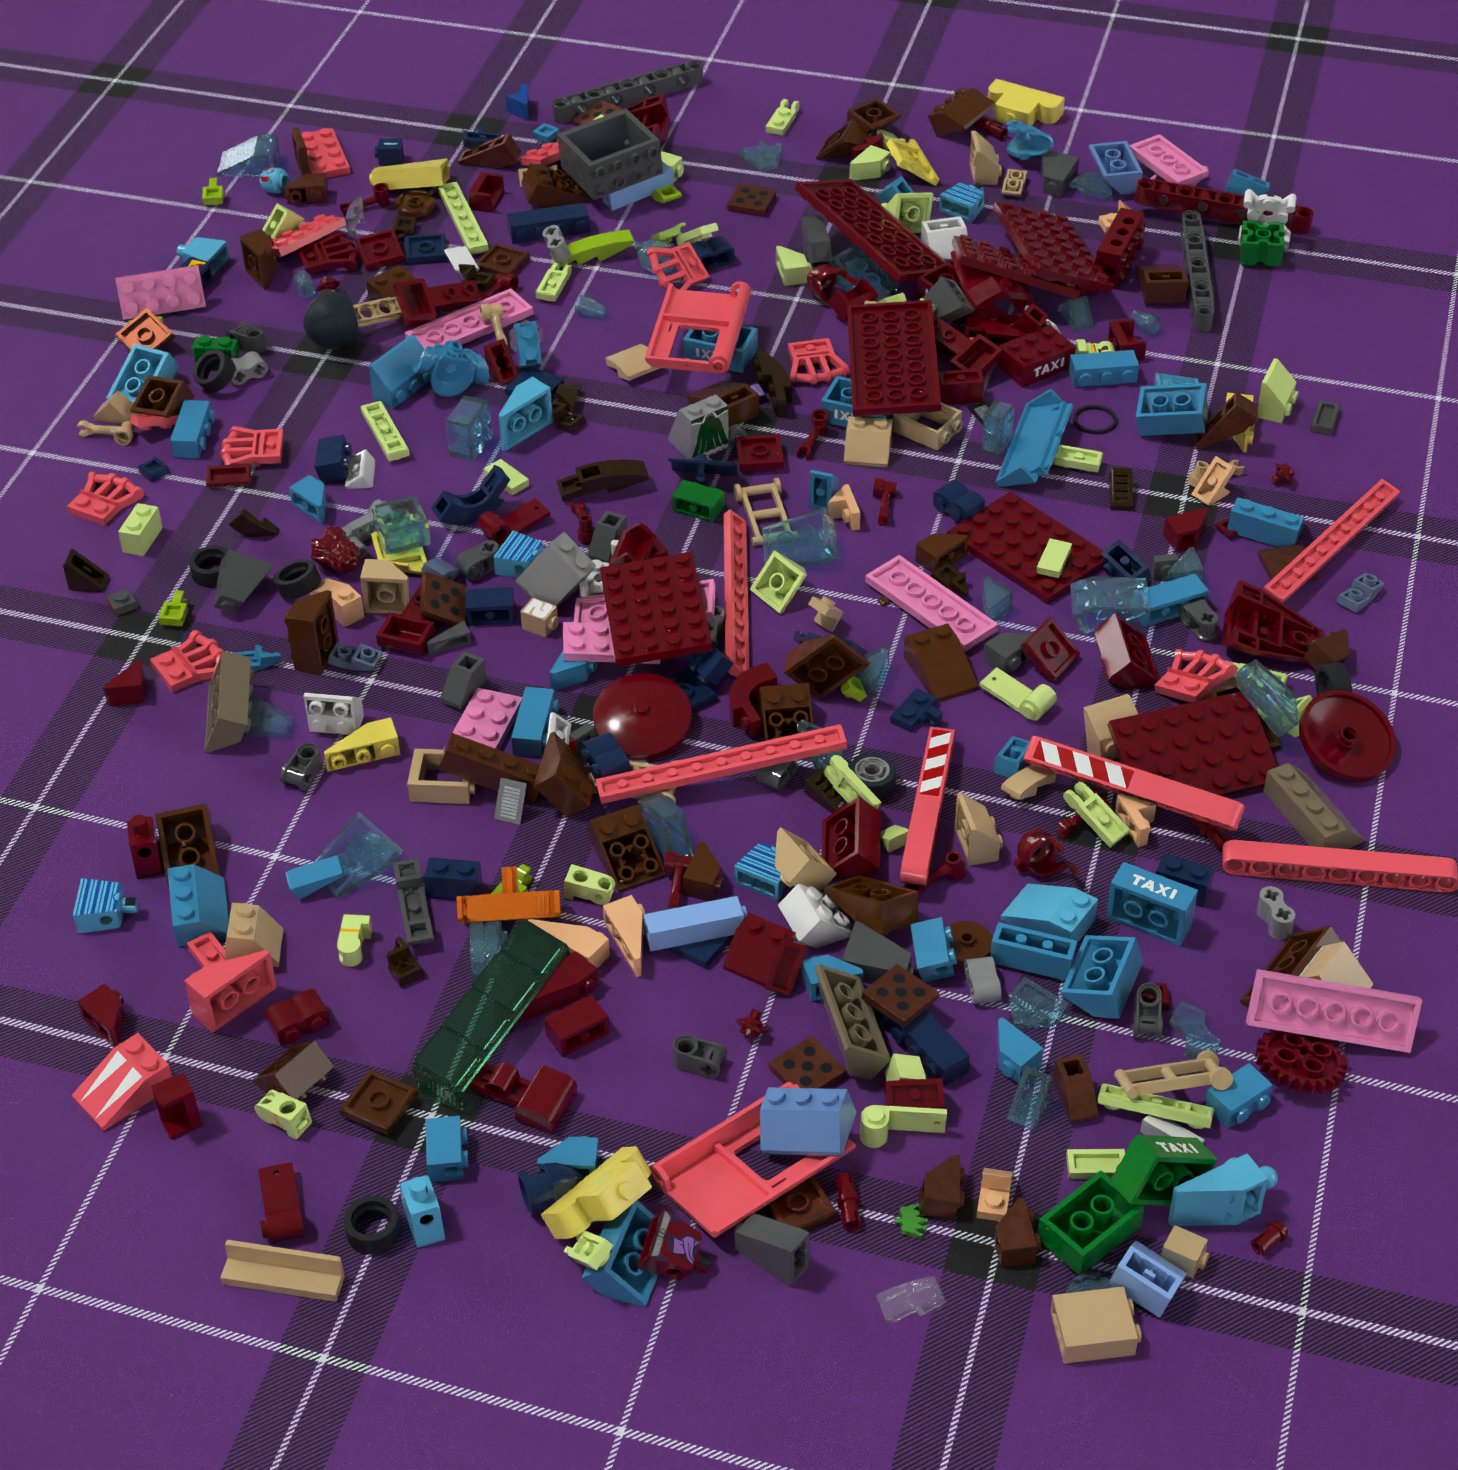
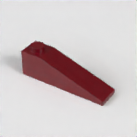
M574 951L494 1010L496 1028L500 1031L576 1002L586 994L592 993L598 986L597 968L578 952Z

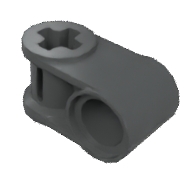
M242 321L236 329L226 333V337L237 339L239 349L246 352L254 351L262 354L267 349L264 333L260 327Z
M492 540L484 541L480 545L460 553L455 560V564L469 580H477L481 576L495 571L493 557L499 550V545Z
M1204 599L1179 608L1181 621L1199 641L1208 643L1217 638L1215 625L1218 623V615L1208 606Z
M304 743L297 748L290 760L281 769L279 777L281 783L296 785L303 791L309 788L313 779L322 769L317 745Z
M790 761L759 768L756 779L759 783L782 791L789 780L797 773L798 764L796 761Z
M1144 983L1137 990L1134 1000L1133 1036H1138V1034L1155 1035L1156 1038H1161L1162 993L1160 988L1154 983ZM1149 993L1153 995L1155 1001L1153 1003H1146L1142 1000L1141 995Z
M680 1035L674 1040L673 1065L676 1069L701 1075L709 1079L719 1077L721 1072L720 1064L722 1060L726 1059L728 1054L724 1045L714 1041L695 1038L691 1035Z

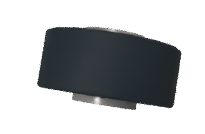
M867 753L855 757L850 763L849 768L878 799L888 796L894 790L896 768L888 757L882 754Z

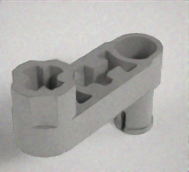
M378 499L372 503L368 514L341 528L346 532L347 538L359 547V559L364 558L368 553L367 546L362 542L371 538L373 532L385 528L393 521L396 522L398 515L385 501Z

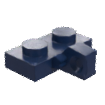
M476 125V132L463 131L462 133L463 145L470 149L501 137V134L486 133L484 126Z
M916 688L891 715L890 723L909 732H912L919 723H927L933 727H939L942 723L943 712L935 708L937 704L936 696Z

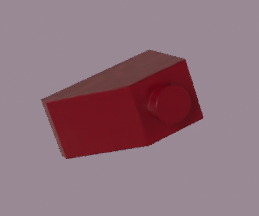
M104 983L77 1002L82 1019L114 1048L119 1045L125 1018L122 1006L124 999L116 989L112 991Z

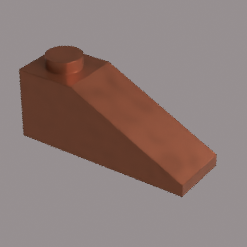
M508 133L463 151L458 163L459 165L491 168L511 167L518 162L521 150L511 134Z
M1236 392L1207 421L1206 433L1195 434V448L1200 450L1245 432L1258 420V405Z

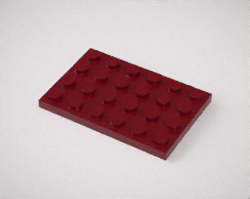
M962 234L960 237L955 235L953 237L952 246L959 264L1078 299L1081 291L1077 285L1034 276L1020 252L1014 254L1006 247L999 246V249L991 247L989 242L982 240L978 243L972 241L971 237Z
M1011 491L947 531V534L967 535L969 537L968 552L1047 605L1101 570L1102 566H1104L1101 555L1102 549ZM1050 538L1072 543V550L1059 578L1036 573L1038 563Z
M692 552L600 567L617 667L713 651Z
M1249 690L1110 720L1107 724L1121 764L1220 796L1264 787L1267 771L1277 767ZM1156 806V811H1155V812L1162 811V810H1166V809H1163V808H1160V807H1157V806Z

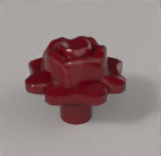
M326 276L319 281L320 284L316 290L320 292L326 289L335 291L341 282L332 276Z
M1275 463L1276 475L1271 478L1276 485L1281 481L1293 484L1292 478L1295 473L1291 466L1287 465V463L1282 465Z
M751 1009L749 1016L736 1019V1022L741 1026L740 1033L750 1038H758L761 1032L767 1033L768 1029L763 1026L760 1020L762 1012Z

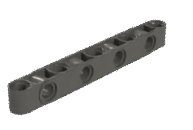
M692 60L557 98L552 101L553 121L559 124L571 122L600 99L621 108L638 103L649 97L663 93L667 95L703 83V63L698 60Z
M1187 210L1182 215L1180 234L1184 269L1188 279L1187 293L1190 315L1192 316L1193 327L1196 331L1208 332L1212 329L1214 296L1204 228L1200 213L1194 210Z

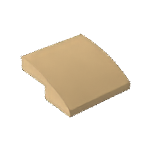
M643 344L605 358L607 366L617 369L618 376L628 381L660 369L650 366L645 361L648 347Z

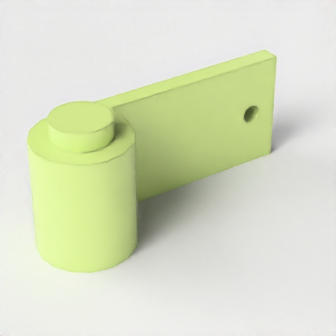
M997 667L979 684L980 687L1026 718L1035 721L1040 719L1057 702L1056 693L1050 686L1041 684L1032 691Z
M884 1105L868 1106L861 1113L860 1140L867 1147L878 1148L886 1143L888 1130L945 1133L947 1109Z

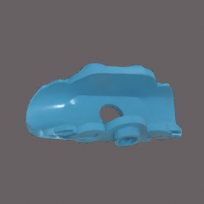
M1009 120L1006 122L1008 132L1017 133L1006 148L1007 153L1011 154V156L1019 157L1020 160H1027L1031 156H1041L1043 153L1048 152L1050 148H1053V138L1046 132H1042L1027 123H1022L1020 120Z
M455 340L446 341L444 345L435 344L432 347L427 346L422 352L420 361H416L412 367L415 373L431 374L430 380L433 391L443 397L459 395L470 386L472 380L481 384H485L489 380V367L482 356L476 354L471 349H463L462 345Z

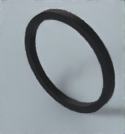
M1086 405L1075 411L1073 423L1079 430L1085 433L1104 434L1115 428L1117 416L1107 407ZM1097 409L1110 414L1114 422L1108 428L1092 430L1081 426L1076 417L1082 411Z

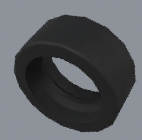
M211 350L202 355L195 364L193 378L197 384L208 392H217L226 387L232 380L235 373V364L222 351ZM217 364H220L217 372L211 378H208L211 370Z
M206 546L195 551L189 559L193 581L201 586L216 587L220 567L212 570L201 569V567L210 563H221L228 549L221 546Z
M309 559L290 562L281 567L273 577L280 596L285 599L305 596L314 591L321 581L314 562Z
M1334 662L1319 665L1316 669L1315 686L1317 695L1332 690L1352 692L1351 679L1342 663Z
M372 1195L362 1197L353 1202L346 1210L343 1219L347 1241L353 1249L361 1253L375 1254L384 1252L392 1247L400 1236L401 1224L398 1208L391 1200L383 1196ZM374 1214L383 1215L390 1221L387 1228L377 1234H361L355 1229V1225L361 1219Z

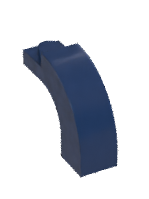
M494 465L477 489L465 495H454L443 490L431 509L440 521L447 524L468 525L478 521L484 512L495 511L501 506L505 500L500 494L506 488L510 479L501 467Z

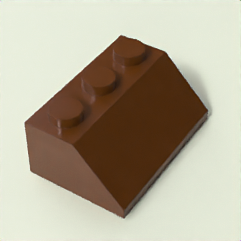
M965 87L954 91L955 94L944 99L943 104L935 106L933 108L934 111L928 115V118L936 136L964 131L996 106L995 102L974 88L965 89Z
M329 590L295 601L291 609L285 613L284 623L288 629L287 640L290 642V657L293 660L295 671L322 675L328 665L330 653L336 643L339 642L332 593Z

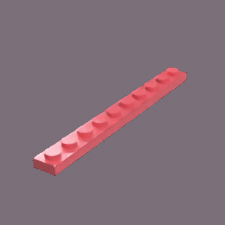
M1381 479L1266 584L1263 590L1281 603L1287 601L1398 497L1400 490L1384 479Z
M729 509L724 513L725 654L734 662L728 673L738 677L749 669L746 521Z
M839 724L595 779L601 804L848 749L847 740L842 726Z

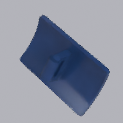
M698 454L693 459L668 457L673 471L698 473L696 479L700 485L706 484V473L734 476L738 473L736 462L713 460L707 454Z

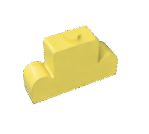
M995 79L988 88V98L996 104L992 109H994V120L998 123L1006 125V122L1009 120H1020L1022 123L1032 126L1036 120H1039L1044 124H1053L1064 113L1065 97L999 79Z
M622 1147L545 1210L541 1216L555 1239L573 1238L584 1232L593 1221L614 1220L650 1190L652 1185L648 1177L652 1171L638 1147Z

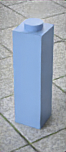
M662 161L663 174L603 196V202L613 211L649 197L655 192V189L673 184L674 172L671 167H668Z
M734 896L644 914L645 934L650 951L734 935L736 929L746 918L747 911L745 906L740 905L738 897Z

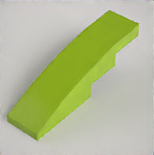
M630 230L602 233L569 243L567 246L571 257L568 261L559 264L561 268L575 260L578 265H581L596 256L601 262L635 244L634 238Z

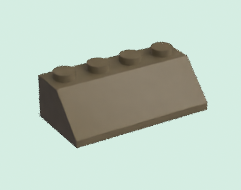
M226 651L221 653L209 683L204 749L206 753L239 743L243 734L249 732L251 719L248 716L252 708V702L249 699L253 691V685L250 682L254 673V668H250L251 657Z
M1290 763L1267 771L1263 792L1309 846L1348 849L1364 843V838L1306 772Z
M818 964L815 970L819 991L831 1021L832 1029L839 1043V1048L843 1054L847 1070L854 1077L871 1081L887 1065L891 1058L870 1004L861 999L862 992L864 991L861 979L858 976Z

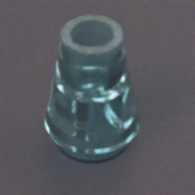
M580 295L575 305V311L579 312V315L604 319L607 307L587 295Z
M1134 311L1130 318L1134 319L1135 325L1146 334H1155L1161 327V319L1156 314Z

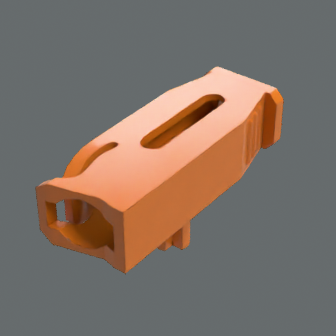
M517 866L501 867L503 893L457 896L458 923L561 917L560 890L518 892Z

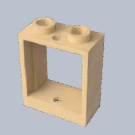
M941 403V411L894 414L893 432L938 451L944 444L949 442L953 435L960 432L963 426V421H961L962 411ZM923 416L943 426L939 430H935L916 422V420Z
M414 750L407 783L410 802L470 804L471 794L476 793V783L465 779L462 782L424 780L426 769L438 770L444 750Z

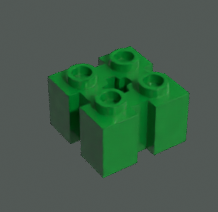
M1243 220L1240 236V264L1252 266L1256 265L1257 262H1264L1268 267L1281 266L1284 252V223L1267 222V225L1259 224V221Z

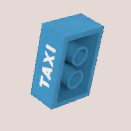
M741 326L729 370L741 373L745 371L758 349V328ZM689 329L683 339V359L709 361L713 355L719 332Z
M836 376L821 400V409L829 413V423L832 425L847 427L849 416H853L851 379ZM894 414L866 416V418L893 419Z
M1123 862L1110 884L1106 918L1180 947L1193 923L1198 890Z

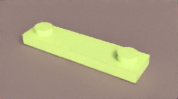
M377 401L360 406L361 413L388 461L410 456L407 445L383 403Z
M1105 1083L1101 1086L1097 1103L1103 1104L1108 1109L1118 1110L1121 1108L1184 1122L1196 1129L1210 1128L1214 1113L1212 1107L1154 1094L1140 1095L1130 1099L1122 1087Z

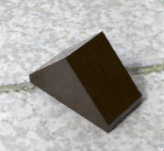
M73 548L69 550L63 564L68 589L102 592L110 575Z

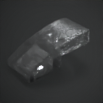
M358 196L348 208L346 214L348 236L356 235V224H364L363 196Z
M935 1276L909 1281L876 1295L885 1320L889 1325L914 1312L922 1316L947 1303Z

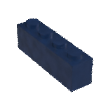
M585 203L507 213L508 232L512 244L544 239L542 235L543 230L551 225H557L563 236L590 233V216Z
M876 1009L875 1018L878 1023L885 1026L891 1032L893 1039L898 1044L901 1043L909 1055L920 1056L922 1066L930 1079L942 1078L943 1086L968 1073L970 1055L927 1009L904 1028Z

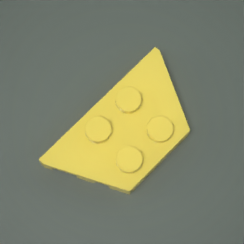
M890 138L886 145L896 160V164L900 168L908 170L936 186L940 179L916 140L910 139L908 143H905L906 140L904 138Z
M412 513L405 515L406 520L398 524L393 521L385 528L371 534L377 560H389L405 573L421 575L424 573L421 570L427 560Z

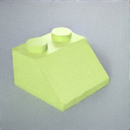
M1273 359L1262 381L1258 404V418L1282 424L1285 416L1290 415L1292 404L1296 403L1298 391H1295V379L1279 359Z

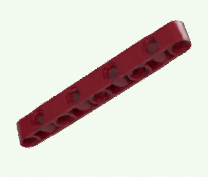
M1142 178L1137 181L1134 201L1137 204L1180 213L1194 210L1200 213L1202 217L1242 224L1243 220L1248 221V208L1243 206L1245 195ZM1296 205L1293 213L1288 212V221L1285 226L1290 232L1308 233L1314 211L1308 207ZM1271 211L1263 212L1266 216L1273 215Z

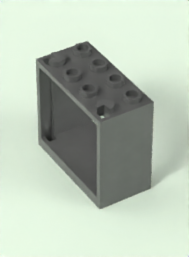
M626 108L557 134L561 167L593 200L663 174L660 140Z

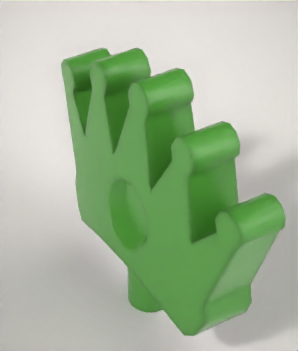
M919 1203L907 1207L902 1206L899 1210L901 1218H894V1224H902L900 1234L922 1239L923 1234L921 1232L924 1233L926 1231V1226L922 1225H927L928 1219L923 1218L925 1215L919 1214Z

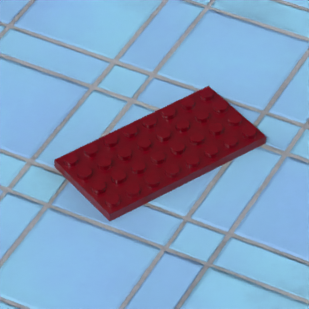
M852 179L797 182L794 189L800 194L801 198L812 204L813 208L822 213L828 222L833 223L840 233L850 238L851 242L860 247L867 257L872 258L881 269L887 271L893 280L897 282L915 281L918 276L946 263L944 259Z
M1007 201L994 203L993 211L1034 276L1111 293L1114 285L1099 263H1096L1097 259L1092 255L1091 250L1088 249L1067 216L1063 214L1052 215L1045 210L1034 211L1024 205L1017 207Z
M932 300L847 305L853 417L941 411Z

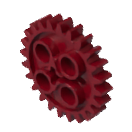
M1270 1029V1033L1264 1032L1263 1037L1259 1039L1255 1057H1257L1256 1064L1261 1065L1260 1072L1268 1073V1080L1276 1079V1086L1287 1085L1286 1091L1295 1088L1299 1095H1301L1302 1090L1307 1091L1310 1096L1313 1095L1314 1091L1320 1095H1323L1325 1090L1332 1093L1334 1087L1339 1088L1341 1082L1344 1081L1348 1064L1345 1063L1347 1057L1341 1055L1343 1049L1334 1048L1335 1041L1327 1042L1326 1038Z

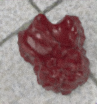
M330 526L324 530V535L321 539L313 538L311 540L312 552L310 557L323 568H332L338 573L346 574L357 568L360 551L359 547L347 538V534L343 529H340L338 526Z

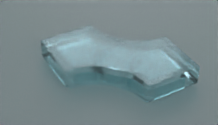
M1181 1001L1170 1019L1169 1026L1175 1028L1183 1036L1186 1044L1184 1055L1196 1059L1205 1050L1213 1051L1216 1054L1220 1048L1221 1040L1207 1029L1204 1020L1206 1011Z

